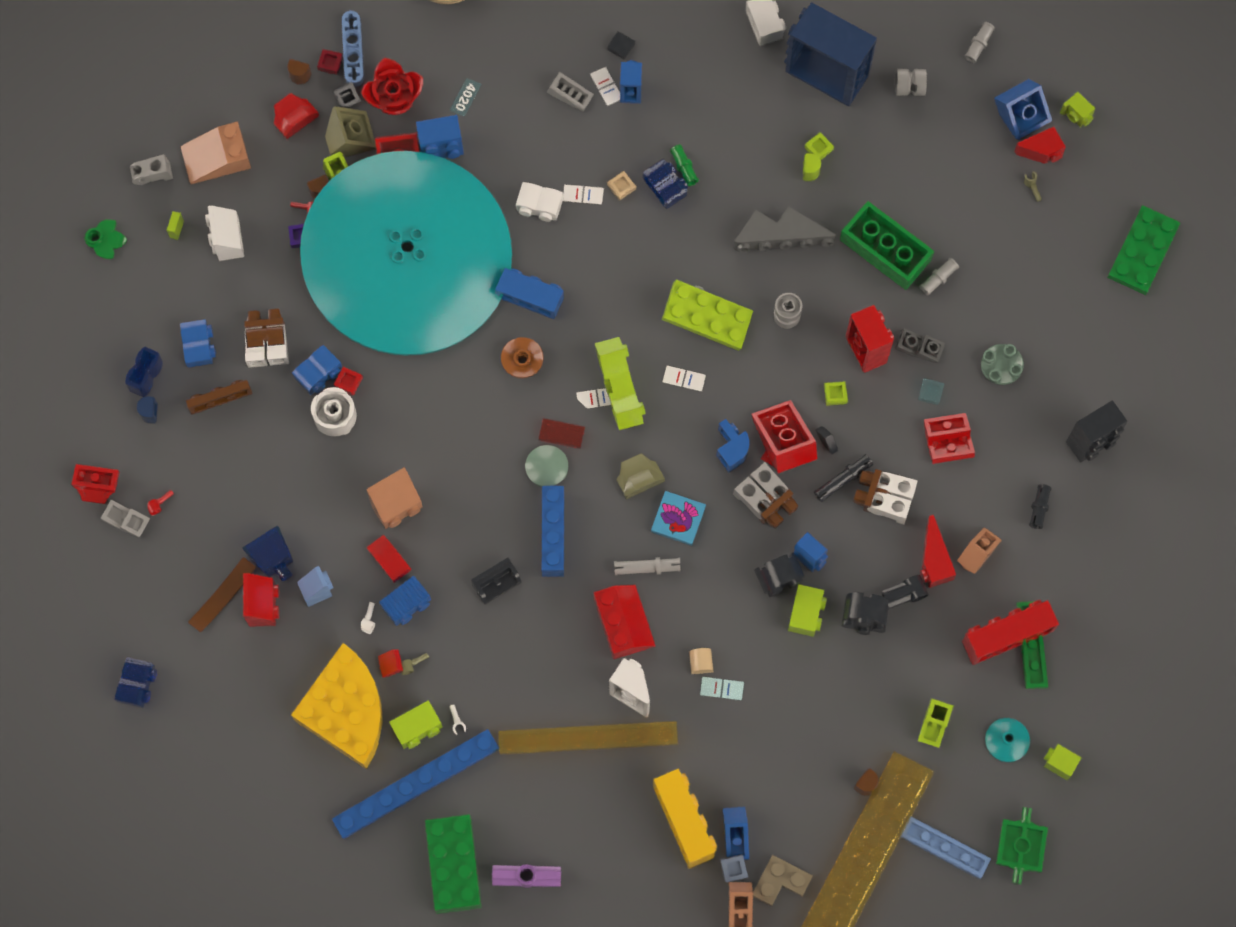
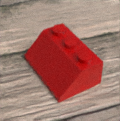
M636 585L612 586L594 592V601L613 659L656 647Z

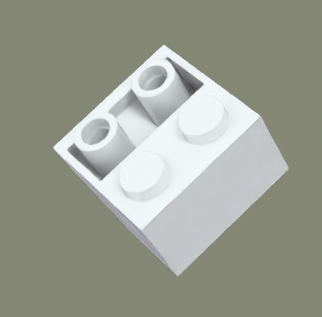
M208 206L209 214H205V218L210 231L208 240L209 245L212 246L213 254H217L219 261L244 257L240 222L236 210Z

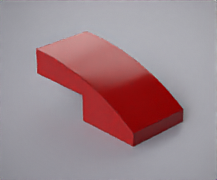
M384 535L366 547L394 583L411 571L410 566Z

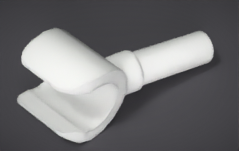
M372 602L369 603L367 614L361 621V630L367 634H371L375 627V623L370 621L375 605Z
M455 705L449 706L454 721L453 732L457 735L455 730L457 725H462L466 732V726L460 721Z

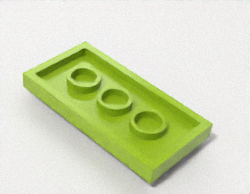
M676 279L673 282L662 320L739 351L742 349L753 310Z

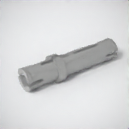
M656 557V560L614 561L615 568L624 567L623 569H615V575L681 572L680 565L671 566L672 564H680V558L660 559V557Z

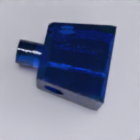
M278 525L242 547L248 558L267 577L277 574L281 582L292 576L287 566L293 563L294 560Z

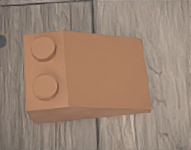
M238 122L216 127L180 146L190 184L251 169Z
M405 467L366 489L372 508L385 529L396 527L402 522V519L418 514L420 508L423 507Z

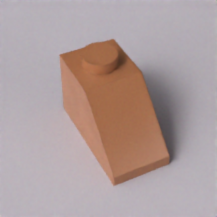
M984 527L968 544L957 562L965 570L975 574L1002 540Z

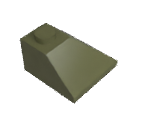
M336 106L332 108L325 135L330 155L341 152L343 157H348L376 149L375 139L366 111Z

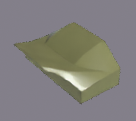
M642 453L621 462L617 483L626 500L665 482V478L656 461L649 460Z

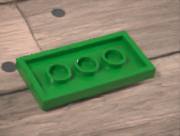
M1142 205L1107 278L1146 295L1181 222Z

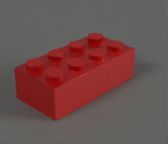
M1041 599L1034 601L1023 611L1021 608L1009 612V615L1004 619H1001L999 616L989 620V624L982 628L980 625L968 629L962 643L972 666L1021 646L1024 639L1028 643L1030 640L1038 639L1041 635L1045 636L1052 633L1058 627L1059 622L1049 601L1042 602Z

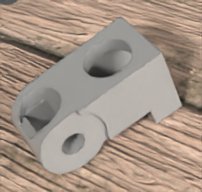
M164 154L135 162L130 166L132 182L135 185H143L150 181L153 182L161 179L165 181L173 179L170 161Z

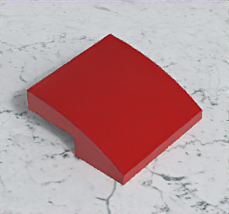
M966 413L924 419V428L932 464L975 457L970 436L971 429Z

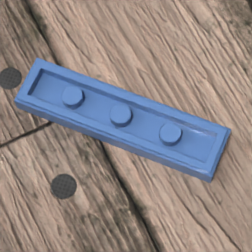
M911 816L900 835V838L978 879L982 878L991 858Z

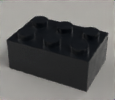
M1112 400L1077 421L1066 443L1080 463L1086 459L1091 461L1099 455L1098 452L1105 448L1107 451L1117 444L1116 441L1121 437L1120 434L1125 431L1124 427L1128 421Z

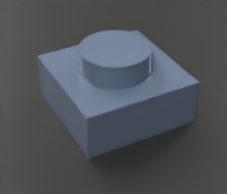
M742 854L720 859L725 882L748 877Z

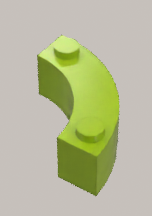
M620 337L595 343L599 365L605 380L604 385L618 429L622 430L644 424L642 415L646 414L643 402H638L626 360V357L629 356L627 345H622Z

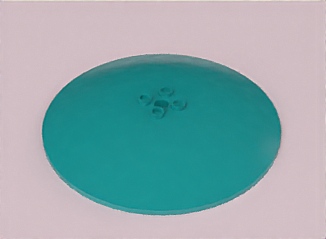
M393 151L370 156L355 162L338 173L325 185L315 198L304 222L300 256L303 277L308 292L321 314L333 327L352 341L369 349L387 354L407 356L434 353L458 344L471 336L490 318L503 294L500 296L496 295L495 289L504 269L511 270L512 246L509 228L497 201L489 190L470 172L436 155L413 151ZM406 242L411 243L413 250L405 252L402 250L401 245Z

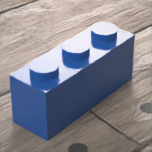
M505 268L495 289L496 295L500 296L503 294L502 300L554 320L564 299V290L560 286L550 283V285L546 284L535 276H525L517 269L509 270Z

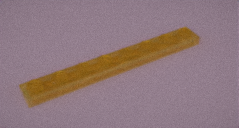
M677 721L499 731L500 755L678 745Z

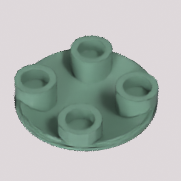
M1012 344L994 345L987 349L982 356V372L992 383L998 385L1013 383L1023 372V357Z
M539 446L532 450L526 459V473L530 480L538 487L554 486L567 476V457L555 446Z

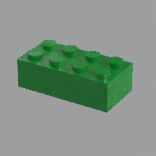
M869 201L844 227L840 236L841 242L904 290H907L927 267L934 255L933 249Z
M470 814L425 820L436 914L482 908Z

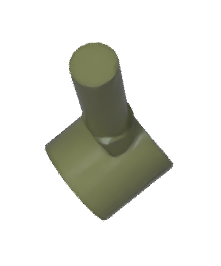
M1032 171V179H1028L1025 174L1024 184L1027 187H1031L1037 202H1039L1042 198L1036 185L1037 173Z
M425 653L415 659L404 660L402 662V675L413 673V665L429 658V655Z

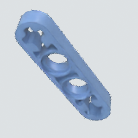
M347 11L342 16L344 74L346 83L352 82L354 87H359L364 82L361 21L357 12ZM350 18H353V19H354V21H353V28H354V29H350V25H349V20H350ZM349 36H356L358 40L356 43L350 44L347 42V38ZM351 54H356L359 56V59L356 62H350L348 57ZM352 69H356V80H352Z

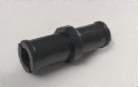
M1042 484L1037 486L1035 501L1031 505L1033 509L1029 523L1031 528L1037 529V526H1039L1038 529L1043 528L1045 513L1049 510L1048 500L1051 487L1043 484V488Z

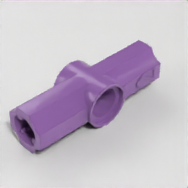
M527 864L522 866L493 865L492 886H522L524 888L561 887V867L531 866ZM524 871H530L533 874V878L528 882L520 878Z

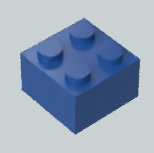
M457 115L416 122L422 153L450 159L464 155Z

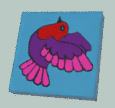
M665 491L651 532L692 546L706 504Z

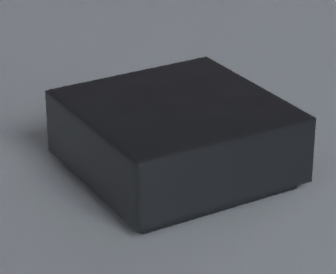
M617 31L608 44L607 50L625 60L635 45V41Z

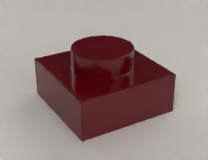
M322 49L317 65L318 71L338 75L343 54Z

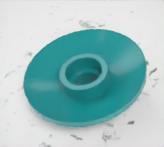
M1002 718L990 725L986 732L985 743L989 753L997 760L1014 762L1021 759L1028 751L1030 736L1026 727L1021 722L1012 718ZM1011 735L1013 741L1007 742L1005 736Z

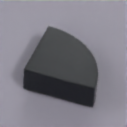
M822 426L815 429L826 449L831 454L836 453L838 447L833 435Z

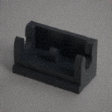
M509 557L471 579L472 586L484 605L522 583L520 575Z

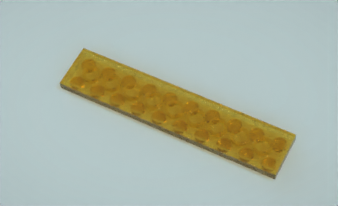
M895 751L893 752L878 781L876 789L868 799L802 927H855L934 775L933 770Z

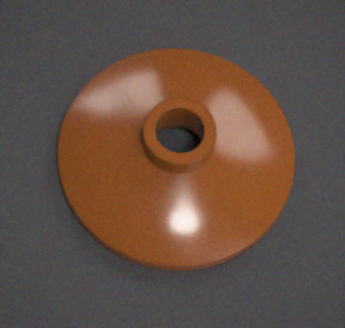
M519 337L509 341L501 353V363L504 370L516 378H528L535 375L543 364V351L539 344L530 338ZM525 358L526 362L520 363L519 359Z

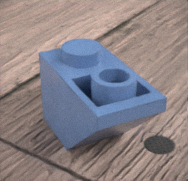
M319 566L315 567L297 582L308 607L332 597L330 592L333 589L327 572H321Z

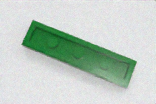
M1034 601L1017 602V609L1021 608L1023 611ZM1041 635L1038 639L1030 640L1028 643L1024 639L1021 645L1025 689L1048 688L1043 636Z

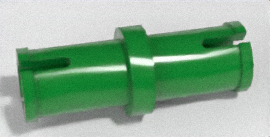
M682 145L672 147L670 153L686 185L690 187L697 184L699 179L692 168L693 163L687 158Z

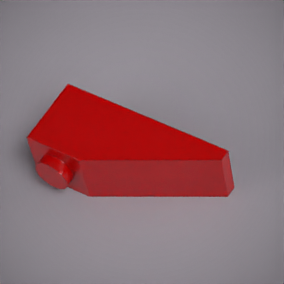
M930 515L927 520L922 570H920L924 583H928L929 588L953 581L956 577L955 569L934 515Z

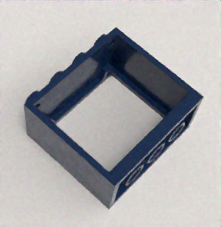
M811 2L808 8L804 7L799 15L800 20L797 25L793 24L788 32L790 37L787 41L789 46L786 50L787 57L784 61L786 63L785 72L849 107L870 75L877 37Z

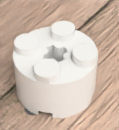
M327 388L319 395H316L312 401L311 413L320 432L328 436H341L351 431L356 422L357 413L354 402L347 392L340 388Z

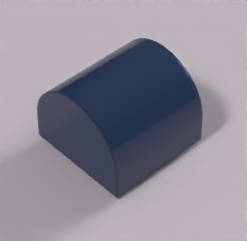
M152 396L141 398L137 403V411L140 417L146 423L156 424L158 411L156 399Z

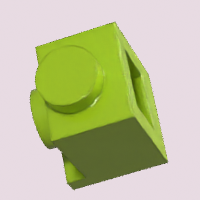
M1077 92L1063 104L1060 114L1063 116L1066 113L1069 120L1076 123L1079 127L1082 125L1087 126L1094 118L1095 107Z

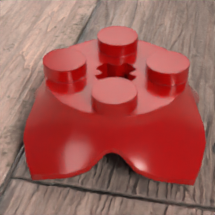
M384 58L375 68L374 80L367 82L363 86L361 94L370 105L380 109L383 113L400 115L408 111L412 107L414 100L419 96L423 86V77L413 71L406 73L399 63L389 58ZM395 89L396 93H391L390 90Z

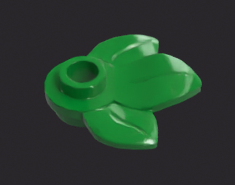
M103 220L96 228L89 229L84 236L86 244L90 248H94L97 256L101 258L113 259L114 249L122 247L127 242V238L115 230L116 220ZM93 237H99L97 241H92Z

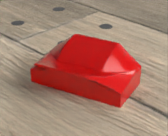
M292 93L274 105V126L286 140L319 117V112L307 99L300 98Z
M76 464L71 485L78 490L82 501L105 504L109 496L115 493L120 472L116 469Z

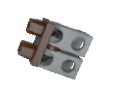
M765 462L750 477L748 476L733 492V495L738 500H741L763 524L767 522L774 529L784 521L777 513L781 508L789 516L798 509L797 503L792 498L794 493L787 488Z

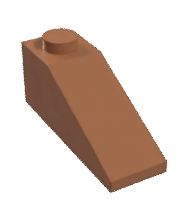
M729 882V927H752V882Z

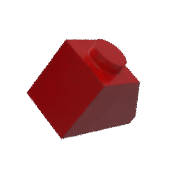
M1052 127L1018 142L1014 152L1018 156L1045 164L1050 161L1056 162L1063 157L1066 146L1055 127Z

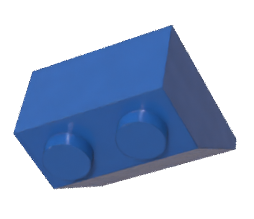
M1030 79L994 98L1000 117L1017 140L1052 121L1041 85Z

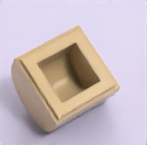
M698 648L689 651L691 674L713 672L710 648Z

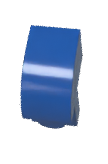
M725 419L719 423L718 430L727 443L717 449V457L730 473L746 460L749 451V437L746 431L738 436L739 431L737 427Z

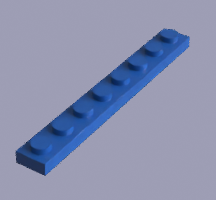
M487 729L337 815L332 820L342 838L345 839L500 749Z

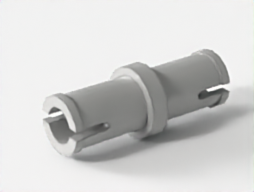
M983 22L977 36L972 38V44L964 56L968 62L976 63L982 50L986 49L987 41L995 30L992 24Z
M949 258L938 270L935 269L932 275L919 286L921 291L929 296L940 284L943 285L947 282L946 279L959 268L956 261Z

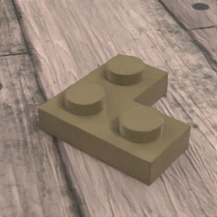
M772 855L753 892V897L771 907L781 887L802 897L813 876Z

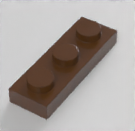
M236 380L229 386L213 388L209 393L203 395L195 394L186 400L191 415L253 393L248 380Z

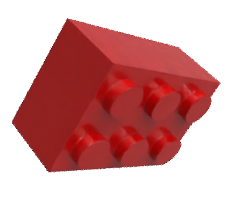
M875 305L851 314L846 332V339L863 373L887 364L894 340L892 331L889 328L886 329L883 323L885 319L880 310L877 311Z

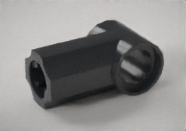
M919 574L909 577L901 584L881 592L882 597L889 601V609L910 601L911 603L920 601L929 595Z

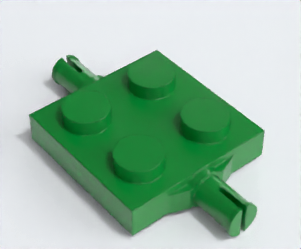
M1027 807L1022 808L1021 820H1002L996 865L1006 866L1014 870L1012 883H1017V885L1022 884L1023 872H1042L1048 827L1038 826L1030 822L1032 808L1027 809Z

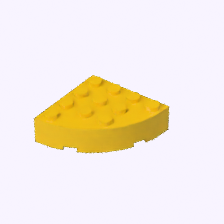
M343 643L291 716L301 726L367 769L379 744L383 723L382 704L377 686L367 666L353 650Z

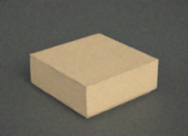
M624 171L607 182L608 187L619 201L636 190V185Z

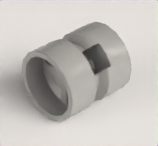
M896 69V96H908L909 93H912L913 96L926 95V69H914L912 72L909 69Z
M783 293L776 299L773 317L776 324L781 328H793L799 323L803 306L799 296L794 293Z

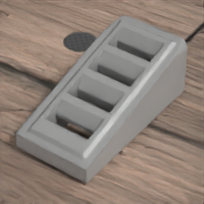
M561 72L558 73L547 90V93L582 112L594 95ZM559 84L563 85L561 90L557 88ZM567 87L570 88L568 94L564 93ZM574 91L578 92L575 98L571 97ZM581 95H584L586 97L582 103L578 102Z

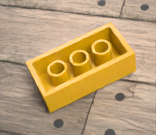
M676 769L653 779V788L688 869H691L714 859L717 845L713 836L707 835V822L703 814L699 815L697 812L699 805L695 795L689 794L688 786L690 784L685 773L681 774L679 769Z

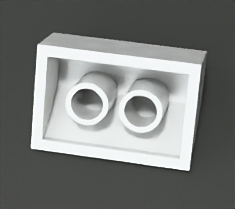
M623 658L609 680L610 695L647 718L649 715L650 699L643 669H641V665L633 659L628 661Z

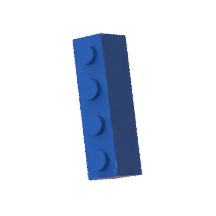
M542 486V577H564V486Z

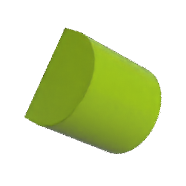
M809 153L804 155V181H813L818 178L821 160L817 155Z

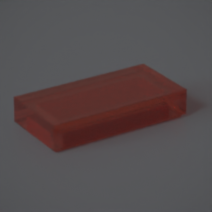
M543 418L538 439L539 441L581 449L585 427Z

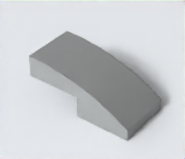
M111 500L100 520L140 538L150 518Z

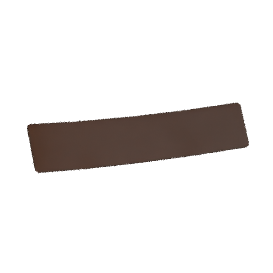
M243 557L188 623L199 632H202L243 585V573L251 574L256 566Z

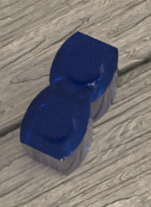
M662 159L643 171L642 178L652 192L655 193L661 204L668 209L687 196L688 185L683 178L679 179L675 175L676 170L672 163H667Z
M143 347L138 352L135 365L128 371L125 379V384L130 392L145 397L151 391L153 379L158 376L163 366V360L159 352L148 347Z
M127 657L114 700L118 703L143 708L145 703L148 704L151 697L149 686L151 682L155 681L157 676L155 665L151 662Z

